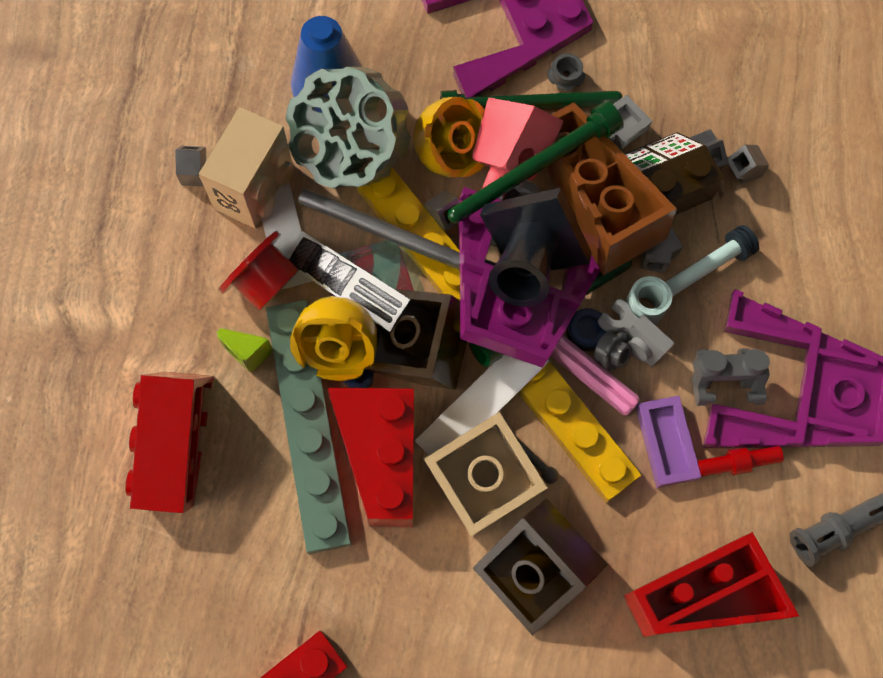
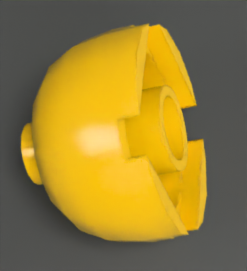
M447 97L435 101L424 109L414 127L413 143L418 158L431 172L448 178L470 177L483 168V164L473 160L472 154L485 111L484 108L473 99Z
M337 296L320 298L306 307L299 316L290 337V350L297 363L304 369L306 363L317 369L316 376L336 381L355 379L363 375L364 368L369 365L371 367L377 351V327L369 312L358 302L346 297Z

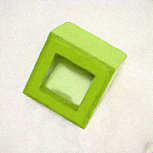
M223 328L216 332L223 348L248 371L253 372L273 352V348L267 338Z

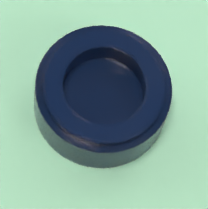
M592 308L576 311L567 326L566 333L568 339L583 351H594L600 338L606 333L598 324V320L603 314Z

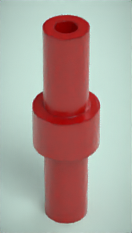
M780 446L752 451L744 447L728 450L724 456L697 460L701 477L727 472L735 476L751 473L755 467L782 463L784 461V454Z

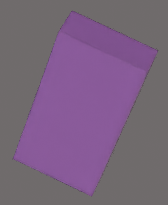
M674 396L638 403L635 408L656 488L700 479L701 474L680 397Z

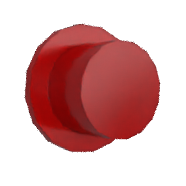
M276 230L258 245L222 283L219 291L224 294L234 287L259 311L266 306L300 270L274 245L281 234Z

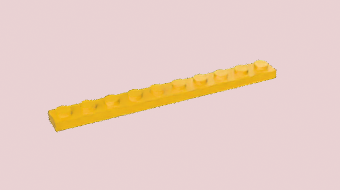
M391 168L390 175L374 184L357 187L360 195L380 220L460 252L393 168ZM403 247L439 294L452 295L460 300V270ZM550 361L518 392L605 503L641 476L640 472Z

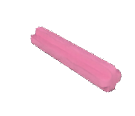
M562 335L550 356L622 415H628L638 404L639 396Z

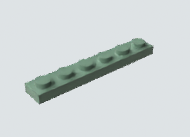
M307 300L266 307L306 551L308 554L351 546L322 379L316 376L318 370L309 366L307 362L305 369L300 366L290 350V337L302 311L308 307Z

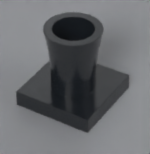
M561 187L484 204L480 216L502 255L489 274V284L493 292L504 302L519 307L538 305L548 296L550 271L589 264L592 252Z

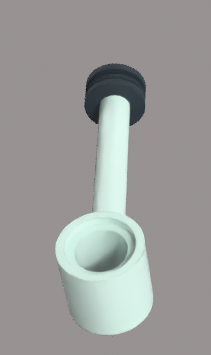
M740 225L725 235V245L666 282L653 276H646L637 280L632 286L625 302L638 318L644 314L654 325H657L670 307L674 295L734 257L740 261L748 259L759 251L758 239L750 228ZM638 298L649 299L655 308L649 309L644 307Z

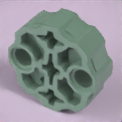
M349 66L343 69H320L305 78L303 89L298 96L290 99L286 113V121L290 126L291 138L288 144L295 162L298 165L305 166L313 174L315 182L334 189L343 186L361 187L379 182L390 175L391 168L396 161L405 156L411 136L406 127V116L409 110L406 101L400 91L392 89L383 80L381 73L372 69ZM380 99H383L387 106V114L384 119H381L377 113V104ZM315 107L321 108L322 112L314 110ZM314 137H316L320 145L318 154H315L312 148ZM373 158V161L365 167V171L360 172L359 169L363 167L367 159Z

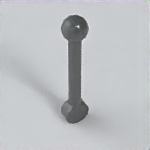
M516 437L532 464L542 472L543 480L550 484L555 483L559 478L557 469L546 466Z

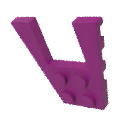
M471 0L421 1L427 14ZM499 0L519 46L453 66V76L461 94H465V98L477 97L489 89L493 91L505 84L508 77L522 69L526 71L536 65V61L551 51L554 54L592 30L593 20L583 0Z
M464 187L459 203L477 191ZM480 209L459 223L460 339L543 368L600 270L591 255L589 264L566 268L561 290L549 286L548 296L540 304L531 307H519L504 302L493 292L489 284V274L494 266L484 262L492 236L480 216L482 211Z
M734 289L731 294L724 332L807 349L796 418L794 422L713 403L709 411L703 447L881 446L883 444V356L846 339L840 341L821 332L822 328L809 322L803 324L783 315V310L766 302L763 305L744 297V292Z

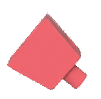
M488 98L472 154L474 161L490 168L482 188L552 145L564 121L536 106ZM535 174L527 180L532 181L537 176V174Z

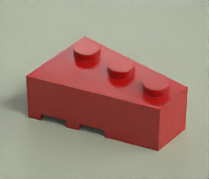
M158 372L141 375L140 382L135 384L133 406L138 409L137 426L132 427L129 437L130 452H134L133 470H129L125 483L126 495L131 496L130 509L185 513L194 506L202 452L198 451L200 426L206 427L208 413L201 412L204 388L213 387L214 376Z
M327 388L369 526L413 527L414 388Z
M753 532L623 595L644 637L800 617Z

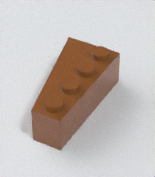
M575 103L551 114L564 121L554 143L587 122L586 118L588 116ZM604 136L600 139L594 137L547 167L557 188L561 187L602 275L609 273L668 239L677 208L609 138Z

